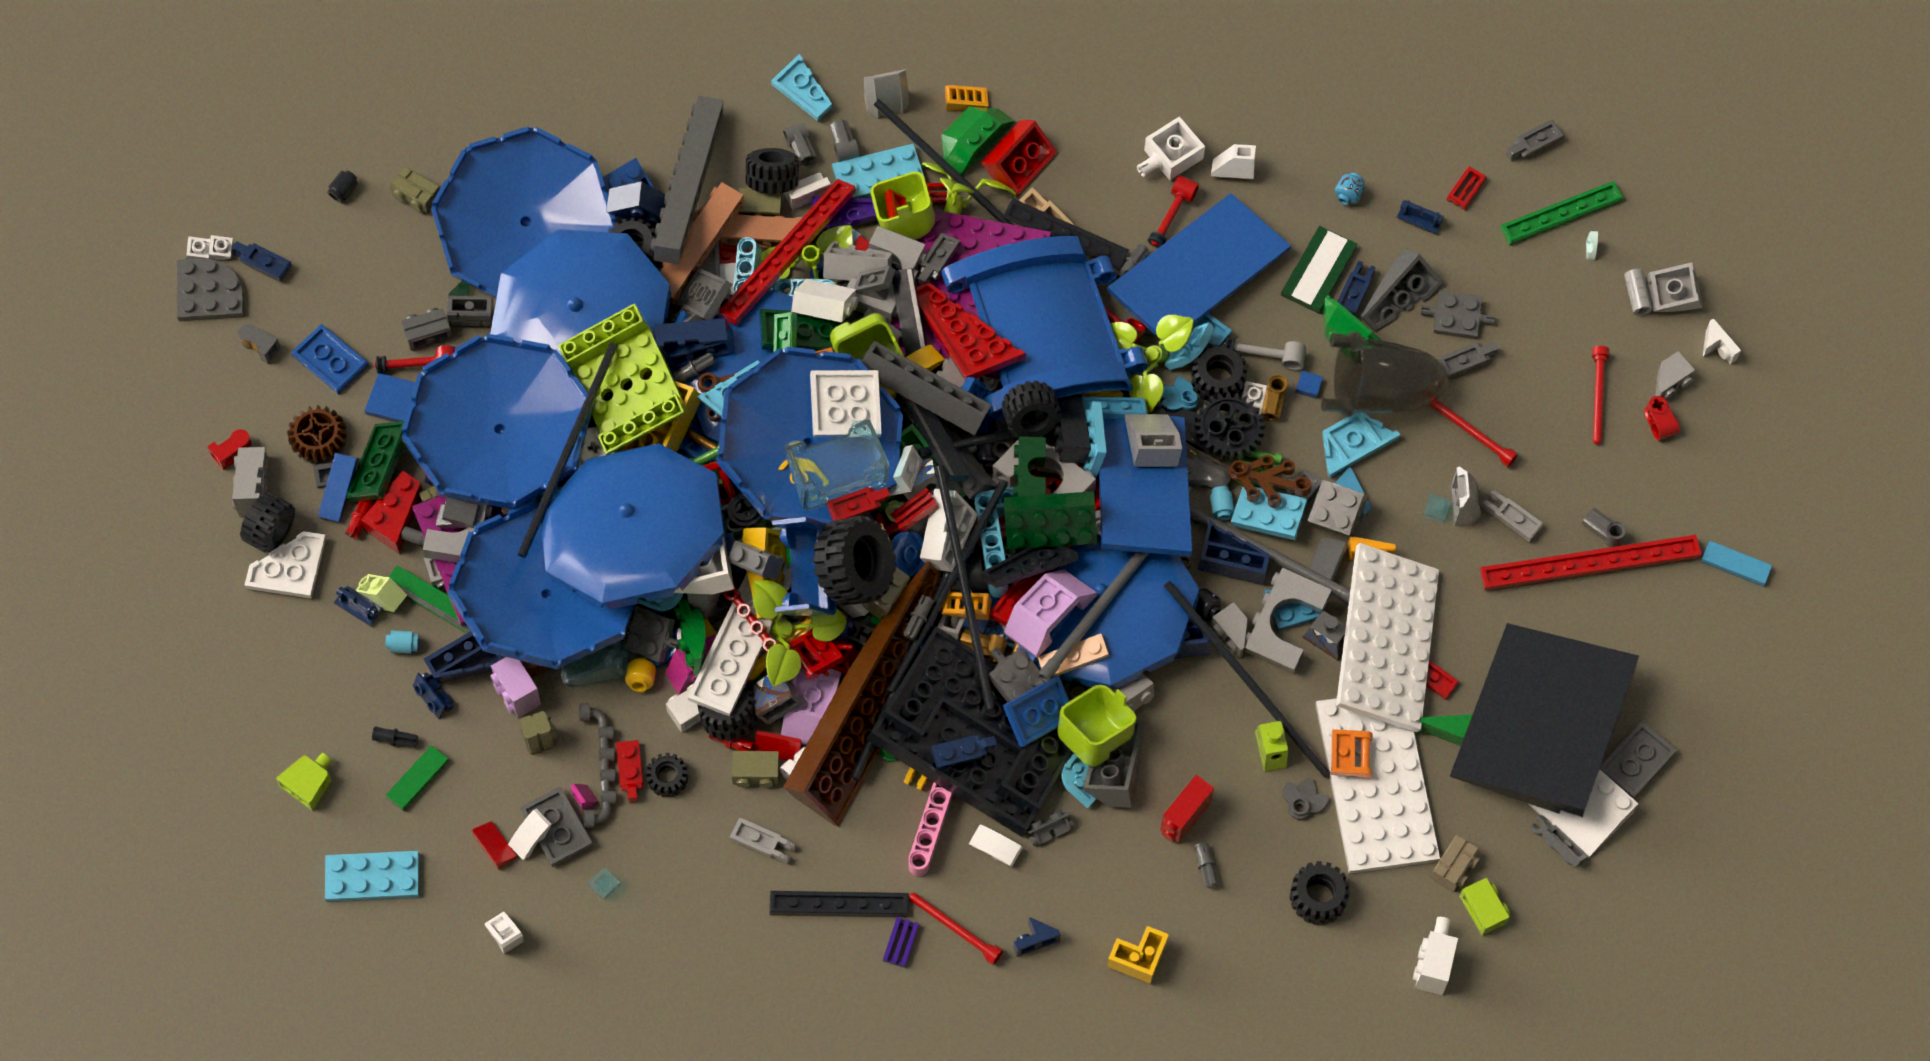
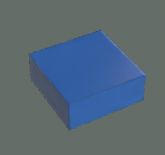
M1302 370L1295 393L1316 399L1323 376Z

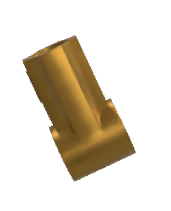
M1273 375L1269 378L1261 412L1265 420L1279 421L1287 389V380L1282 375ZM1278 385V386H1280L1282 389H1281V390H1274V389L1272 388V386Z
M965 629L960 642L974 650L970 631ZM980 634L984 657L991 662L998 663L990 652L995 647H998L1004 653L1007 639L995 634H989L988 636Z

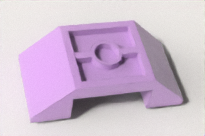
M1066 570L1045 573L1015 604L1004 634L1038 658L1052 643L1049 633L1075 606L1084 610L1098 594Z
M801 666L799 673L792 681L804 704L784 715L781 735L799 738L802 740V746H806L840 686L843 673L831 668L827 670L829 676L820 674L816 680L810 681Z

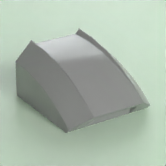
M905 69L864 77V100L868 114L876 118L885 116L874 106L878 99L894 113H904L909 106Z
M1692 262L1648 273L1646 285L1654 312H1675L1702 308L1703 302L1699 279Z
M1461 467L1456 468L1451 484L1454 526H1472L1481 515L1478 503L1479 487L1476 479Z

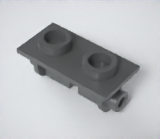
M1058 810L1050 814V819L1044 822L1041 819L1032 822L1029 826L1030 828L1025 832L1032 834L1029 837L1031 844L1039 846L1053 839L1049 832L1052 829L1056 837L1071 831V828L1074 827L1071 818H1066V816L1070 815V812Z

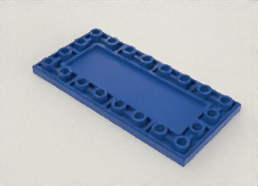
M1230 193L1109 285L1107 291L1157 336L1156 327L1163 317L1167 315L1190 317L1194 319V325L1291 249V245Z
M1169 416L1179 432L1182 452L1177 467H1134L1125 419L1103 418L1106 455L1099 470L1102 549L1191 556L1192 541L1185 417Z

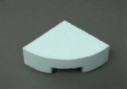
M1590 231L1586 240L1587 260L1595 261L1598 231Z

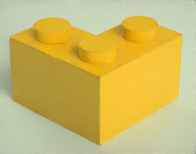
M1147 926L1139 946L1117 938L1108 958L1107 967L1151 984L1166 947L1169 934Z

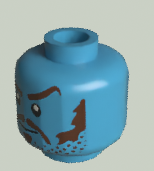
M1350 173L1344 174L1341 177L1334 191L1338 197L1337 200L1341 204L1353 205L1359 202L1366 190L1364 179L1360 175Z

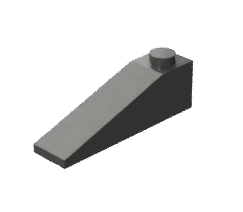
M1405 249L1389 268L1361 317L1372 330L1376 331L1394 320L1396 315L1405 310L1412 309L1413 305L1419 301L1428 299L1443 281L1419 253Z
M1136 721L1134 734L1131 739L1110 752L1108 760L1098 766L1089 767L1083 787L1084 791L1109 807L1132 808L1138 777L1144 721Z

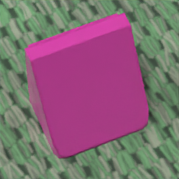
M571 785L572 795L582 810H588L598 803V800L587 785Z

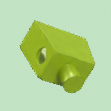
M1282 722L1260 724L1255 730V736L1264 772L1285 769L1287 767L1288 746ZM1274 755L1279 756L1278 758H1271Z
M321 753L315 761L304 755L276 778L278 785L313 811L331 783L330 774L325 769L332 763V760L324 753Z

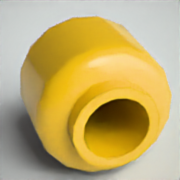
M646 658L630 661L626 671V684L635 692H644L650 689L654 684L656 667Z

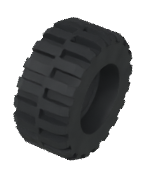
M857 516L831 521L819 533L817 537L818 542L814 544L813 550L815 555L813 556V563H815L816 568L814 573L819 579L817 582L821 588H824L823 592L828 597H831V600L841 605L848 606L877 601L887 593L890 588L889 585L893 583V573L896 571V565H894L896 556L892 550L894 546L892 541L888 539L889 535L886 530L881 529L882 526L872 518ZM853 552L856 558V570L853 563Z

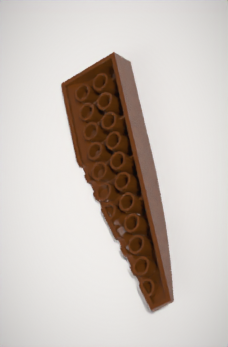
M926 562L892 605L889 613L883 617L863 646L783 786L795 799L835 826H839L880 750L875 745L860 780L852 779L851 775L866 745V739L873 729L889 695L887 689L913 640L904 636V631L911 619L910 614L914 612L922 595L933 599L941 574L931 562Z

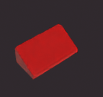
M759 730L756 733L754 751H778L779 759L788 761L789 759L794 760V755L802 749V740L799 738Z
M492 821L471 830L474 838L498 870L517 858V855Z

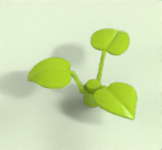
M923 162L921 168L928 167L937 172L944 173L948 177V179L940 178V181L948 189L947 202L943 211L960 214L962 208H966L973 197L969 195L963 201L964 197L958 195V193H974V191L963 184L952 181V178L937 164ZM982 178L975 187L979 190L982 186H992L1007 190L1014 198L1016 197V192L1010 187L991 179Z
M850 225L837 226L821 233L816 242L817 247L814 245L804 247L802 254L798 256L779 279L788 278L790 268H794L801 260H803L806 267L813 269L815 279H819L817 265L820 262V255L824 257V252L833 241L839 242L840 247L849 248V245H853L852 227ZM776 246L762 252L761 263Z
M1179 315L1163 317L1156 327V334L1161 339L1159 346L1152 345L1148 348L1134 344L1138 334L1132 325L1125 322L1111 323L1119 349L1125 348L1127 350L1131 347L1139 346L1146 352L1147 360L1152 362V365L1143 372V376L1135 375L1132 377L1133 390L1129 391L1131 398H1145L1148 413L1153 412L1164 392V384L1161 378L1155 374L1148 375V373L1154 367H1158V363H1164L1167 360L1168 351L1176 352L1184 347L1193 329V318Z
M769 580L753 582L754 608L762 618H774L769 634L776 641H780L783 644H774L769 649L766 657V668L772 686H777L796 677L801 669L799 654L795 650H789L790 645L783 638L789 637L792 630L813 627L815 639L831 641L843 632L846 625V617L837 608L834 615L810 616L812 623L792 626L788 620H780L783 616L782 613L775 612V607L782 606L783 598L788 593L786 589L780 584Z

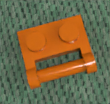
M1332 729L1331 775L1358 776L1360 778L1372 777V769L1370 768L1372 732ZM1355 740L1361 741V767H1355Z

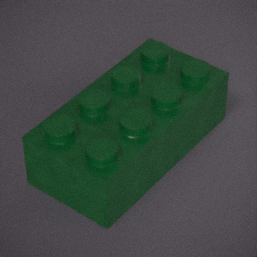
M1094 491L1004 497L1007 550L1097 544Z

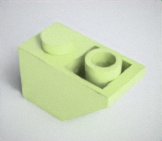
M371 574L363 577L359 582L358 588L355 590L382 607L383 610L394 612L407 596L391 578Z

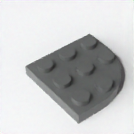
M205 258L177 260L178 321L244 317L242 286L237 275L228 266L216 260Z

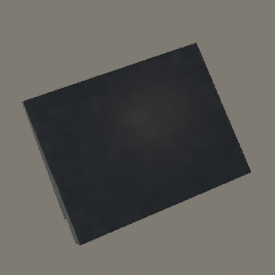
M1507 623L1450 777L1558 814L1562 810L1583 817L1635 672L1639 655Z
M935 626L866 740L1022 837L1044 803L1072 751L1060 740L1058 728L1028 745L1020 747L1003 708V705L1008 702L991 681L990 685L995 709L986 710L974 650ZM985 658L989 674L995 669L996 664ZM974 735H981L982 739L995 737L997 744L995 749L986 751L987 755L981 757V759L937 769L931 746Z

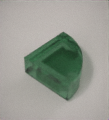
M464 282L458 283L448 296H469V285Z

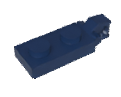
M236 241L232 247L233 253L240 257L239 259L243 264L279 282L282 281L292 266L289 260L255 243L246 246Z
M974 735L931 746V751L936 767L939 770L979 760L987 755L986 751L995 749L997 744L994 736L982 739L981 735Z

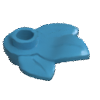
M1178 376L1174 386H1164L1162 396L1164 400L1161 405L1169 410H1179L1181 408L1192 410L1197 407L1199 400L1197 394L1193 391L1192 384Z

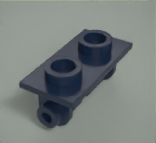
M1403 200L1397 218L1435 234L1444 218L1439 212L1436 213L1410 202V200Z
M349 586L340 587L336 592L339 596L334 601V604L369 626L383 610L382 607Z
M426 672L421 675L417 673L413 683L414 691L418 696H421L428 709L440 719L443 710L448 712L453 709V701L444 690L436 693V691L440 690L441 686L432 674Z

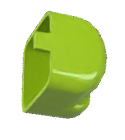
M910 172L878 182L872 186L870 193L880 227L913 240L920 239L931 231L935 224V213L922 173ZM891 189L905 196L907 205L898 207V216L888 219L885 192Z
M880 313L870 314L852 324L845 322L831 331L830 341L836 353L852 354L851 357L863 361L868 349L876 341L904 357L886 318Z
M1096 685L1061 707L1058 736L1084 764L1095 767L1108 760L1110 752L1131 739L1135 730L1136 715L1126 705L1127 697L1119 689L1114 693L1105 685Z

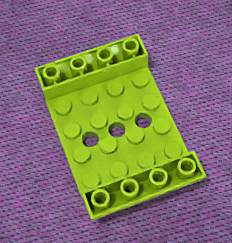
M635 303L558 345L565 362L573 370L574 375L587 393L609 344L614 343L618 346L594 400L592 416L600 432L598 438L606 455L685 414V403L662 352L657 347V341L651 328ZM646 371H652V376L648 380H643V374ZM632 381V387L629 390H624V384ZM613 392L612 399L604 401L605 394Z

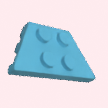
M1360 410L1323 430L1322 437L1329 478L1400 438V433L1396 430L1393 432L1383 426V423L1376 419H1371Z

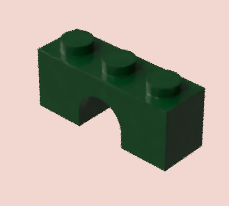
M1019 437L1018 445H1014V458H1018V465H1014L1013 478H1018V485L1013 486V497L1045 495V477H1035L1029 473V470L1034 467H1045L1046 437Z

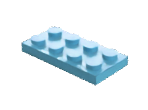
M914 144L832 164L836 180H842L856 187V193L851 198L871 197L870 190L878 182L915 171L923 174Z
M418 851L325 855L326 902L419 898Z

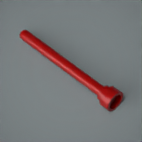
M1595 346L1592 348V358L1596 363L1593 443L1596 445L1602 442L1604 369L1610 354V349L1606 346Z
M1431 398L1429 400L1431 407L1496 453L1501 460L1500 462L1507 468L1516 460L1518 453L1513 449L1502 448L1437 399Z
M916 893L909 894L911 902L983 952L985 960L991 965H995L1004 951L997 945H987Z

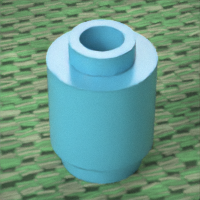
M1226 486L1213 488L1210 495L1213 517L1221 521L1230 519L1234 513L1232 492Z
M391 630L390 635L386 634L385 648H390V653L412 654V652L418 651L419 636L418 634H413V631Z

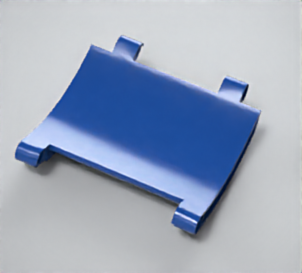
M1078 236L1044 237L1006 244L957 261L945 267L941 272L949 293H959L970 288L980 320L994 329L995 333L1002 339L1006 338L1017 350L1021 349L1026 353V359L997 370L1003 388L988 395L985 399L983 398L984 401L991 404L988 411L991 420L1005 418L1001 405L1004 400L1003 397L1005 394H1009L1011 388H1016L1017 384H1024L1026 381H1030V383L1034 381L1047 383V386L1053 388L1058 399L1098 391H1132L1133 386L1128 373L1137 374L1148 368V363L1141 347H1132L1127 350L1125 348L1119 349L1097 284H1108L1116 279V273L1110 257L1100 256L1088 260Z

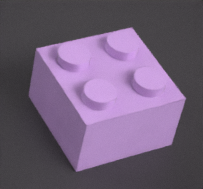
M506 657L491 665L493 674L490 677L494 682L493 687L498 695L502 694L505 700L504 704L509 713L514 712L516 717L519 718L541 705L537 687L520 660Z

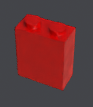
M1198 775L1193 777L1163 814L1160 831L1167 840L1175 841L1179 844L1211 804L1214 787Z

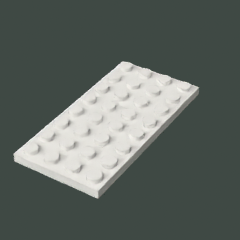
M1362 543L1356 546L1336 702L1337 707L1414 732L1421 730L1422 723H1420V717L1423 716L1439 569Z
M1337 698L1316 701L1315 705L1327 765L1330 770L1329 776L1349 874L1439 862L1440 855L1414 731L1337 707ZM1332 729L1372 732L1373 740L1370 742L1371 778L1331 775ZM1355 740V767H1361V741Z

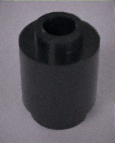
M348 170L346 172L340 171L328 186L327 194L335 201L341 203L342 200L347 199L358 185L357 177Z

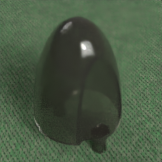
M1350 331L1349 335L1332 333L1330 336V346L1339 347L1334 373L1335 399L1323 398L1321 410L1323 412H1340L1344 417H1351L1352 412L1394 413L1416 410L1434 402L1445 392L1449 383L1448 374L1444 366L1425 351L1396 343L1363 338L1356 331Z

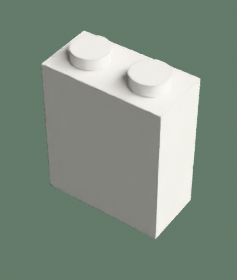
M806 279L794 291L791 312L843 322L847 316H850L853 310H856L858 304V297H855L856 289Z

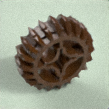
M317 405L316 410H312L309 406L308 412L300 410L301 416L294 415V422H289L290 430H287L288 443L292 446V451L297 453L300 459L305 456L307 462L312 458L315 463H318L320 458L326 462L327 456L334 458V452L341 453L340 446H345L346 444L345 438L348 435L347 431H345L347 429L346 424L343 422L342 416H337V412L335 410L330 411L327 406L323 410H321L319 405ZM315 429H317V431H318V433H319V438H320L319 440L317 439V436L315 435V434H316Z

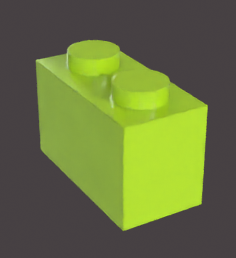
M1487 878L1462 889L1459 896L1482 936L1506 925L1510 915L1506 904L1501 903L1497 896V888L1493 883H1489Z

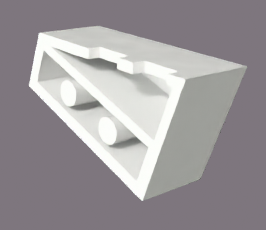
M934 489L933 497L939 507L929 513L920 559L924 563L931 562L937 570L952 572L955 567V560L940 489ZM949 490L961 549H963L978 514L956 491Z

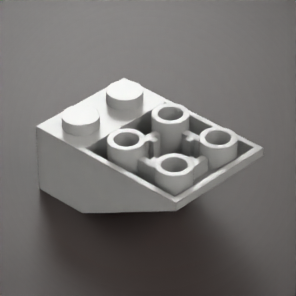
M1125 414L1134 467H1177L1182 452L1179 432L1168 414Z

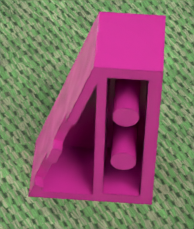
M717 634L706 638L705 659ZM680 649L675 650L665 675L680 695L687 691L691 684L695 683L697 676L694 675L691 667H687L685 653H681Z

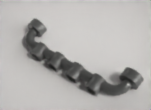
M589 703L579 704V721H589L590 717L598 720L602 810L594 815V810H584V828H594V824L605 821L610 815L611 804H616V791H610V783H615V770L609 769V762L614 761V748H609L608 740H613V727H608L604 713L598 709L590 708Z

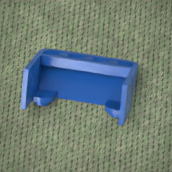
M808 517L773 520L772 525L782 528L780 532L781 542L787 548H790L792 592L786 594L785 598H783L782 606L775 607V612L790 616L834 615L837 603L823 592L824 588L819 586L817 582L819 580L818 576L814 573V569H816L815 563H813V556L815 555L813 550L814 544L818 542L817 537L827 524Z

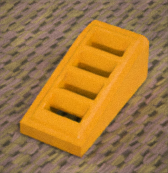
M956 85L945 86L946 111L966 110L969 106L989 107L987 88ZM969 95H973V101H969ZM977 95H981L982 102L978 101Z
M1349 537L1348 541L1349 560L1354 561L1356 546L1359 543L1391 554H1395L1396 550L1395 544Z
M949 593L943 604V615L967 618L965 607L960 609L961 601H963L962 593ZM971 593L976 619L989 620L992 603L989 593ZM952 599L956 600L955 609H951ZM980 603L983 604L982 609H979Z

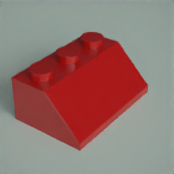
M1020 120L981 163L995 181L1005 184L1014 190L1016 195H1019L1054 157L1057 151L1035 120Z

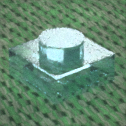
M1430 494L1423 516L1444 523L1451 500Z
M605 867L587 882L588 886L603 900L620 886V882Z

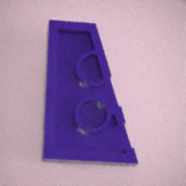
M813 197L812 207L821 197ZM850 198L820 233L837 226H855L876 221L872 199Z

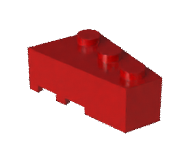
M402 471L388 487L384 498L378 499L361 519L365 532L398 554H400L404 540L401 539L402 531L405 526L409 527L412 518L415 516L412 506L420 503L418 493L423 491L421 483Z

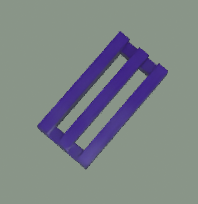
M897 916L883 957L884 962L906 967L919 928L918 922L913 923L908 919L903 920ZM903 925L894 956L890 958L899 927ZM909 927L912 928V932L903 959L900 961L898 957Z

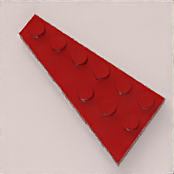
M930 282L917 286L921 313L964 380L967 377L977 379L1026 359L1024 351L1021 349L1017 350L1006 338L1002 339L986 323L972 313L968 314L965 312L960 304L950 301L945 293Z

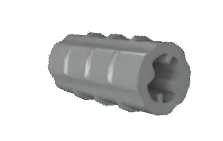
M1641 269L1627 271L1624 274L1625 285L1628 289L1633 314L1641 316L1650 313L1652 305L1644 272Z

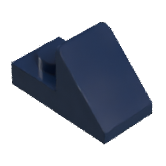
M1030 917L1028 925L1032 935L1024 934L1019 936L1014 941L1013 949L1016 957L1060 942V931Z

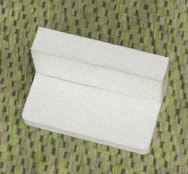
M817 173L799 180L798 186L789 192H785L784 195L791 209L794 210L811 203L813 197H822L831 187V184L827 177L823 178L821 173Z
M913 445L904 447L893 476L896 485L888 490L890 496L912 491L923 461Z

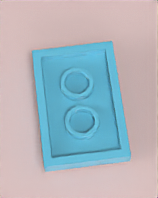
M1093 401L1090 409L1085 412L1090 451L1086 464H1082V469L1091 472L1096 478L1106 455L1102 405L1101 402Z
M1242 487L1231 519V526L1296 540L1307 506L1306 498L1276 492L1281 496V505L1277 508H1271L1268 505V497L1262 488H1257L1260 491V499L1252 503L1247 500V492Z

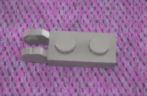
M1492 490L1489 496L1491 500L1501 505L1500 508L1487 500L1481 503L1485 511L1490 515H1494L1496 519L1528 542L1533 539L1543 526V523L1496 491Z
M742 818L738 819L729 837L733 842L786 864L789 863L791 858L776 850L778 844L789 851H795L797 847L793 842L782 838L781 835Z

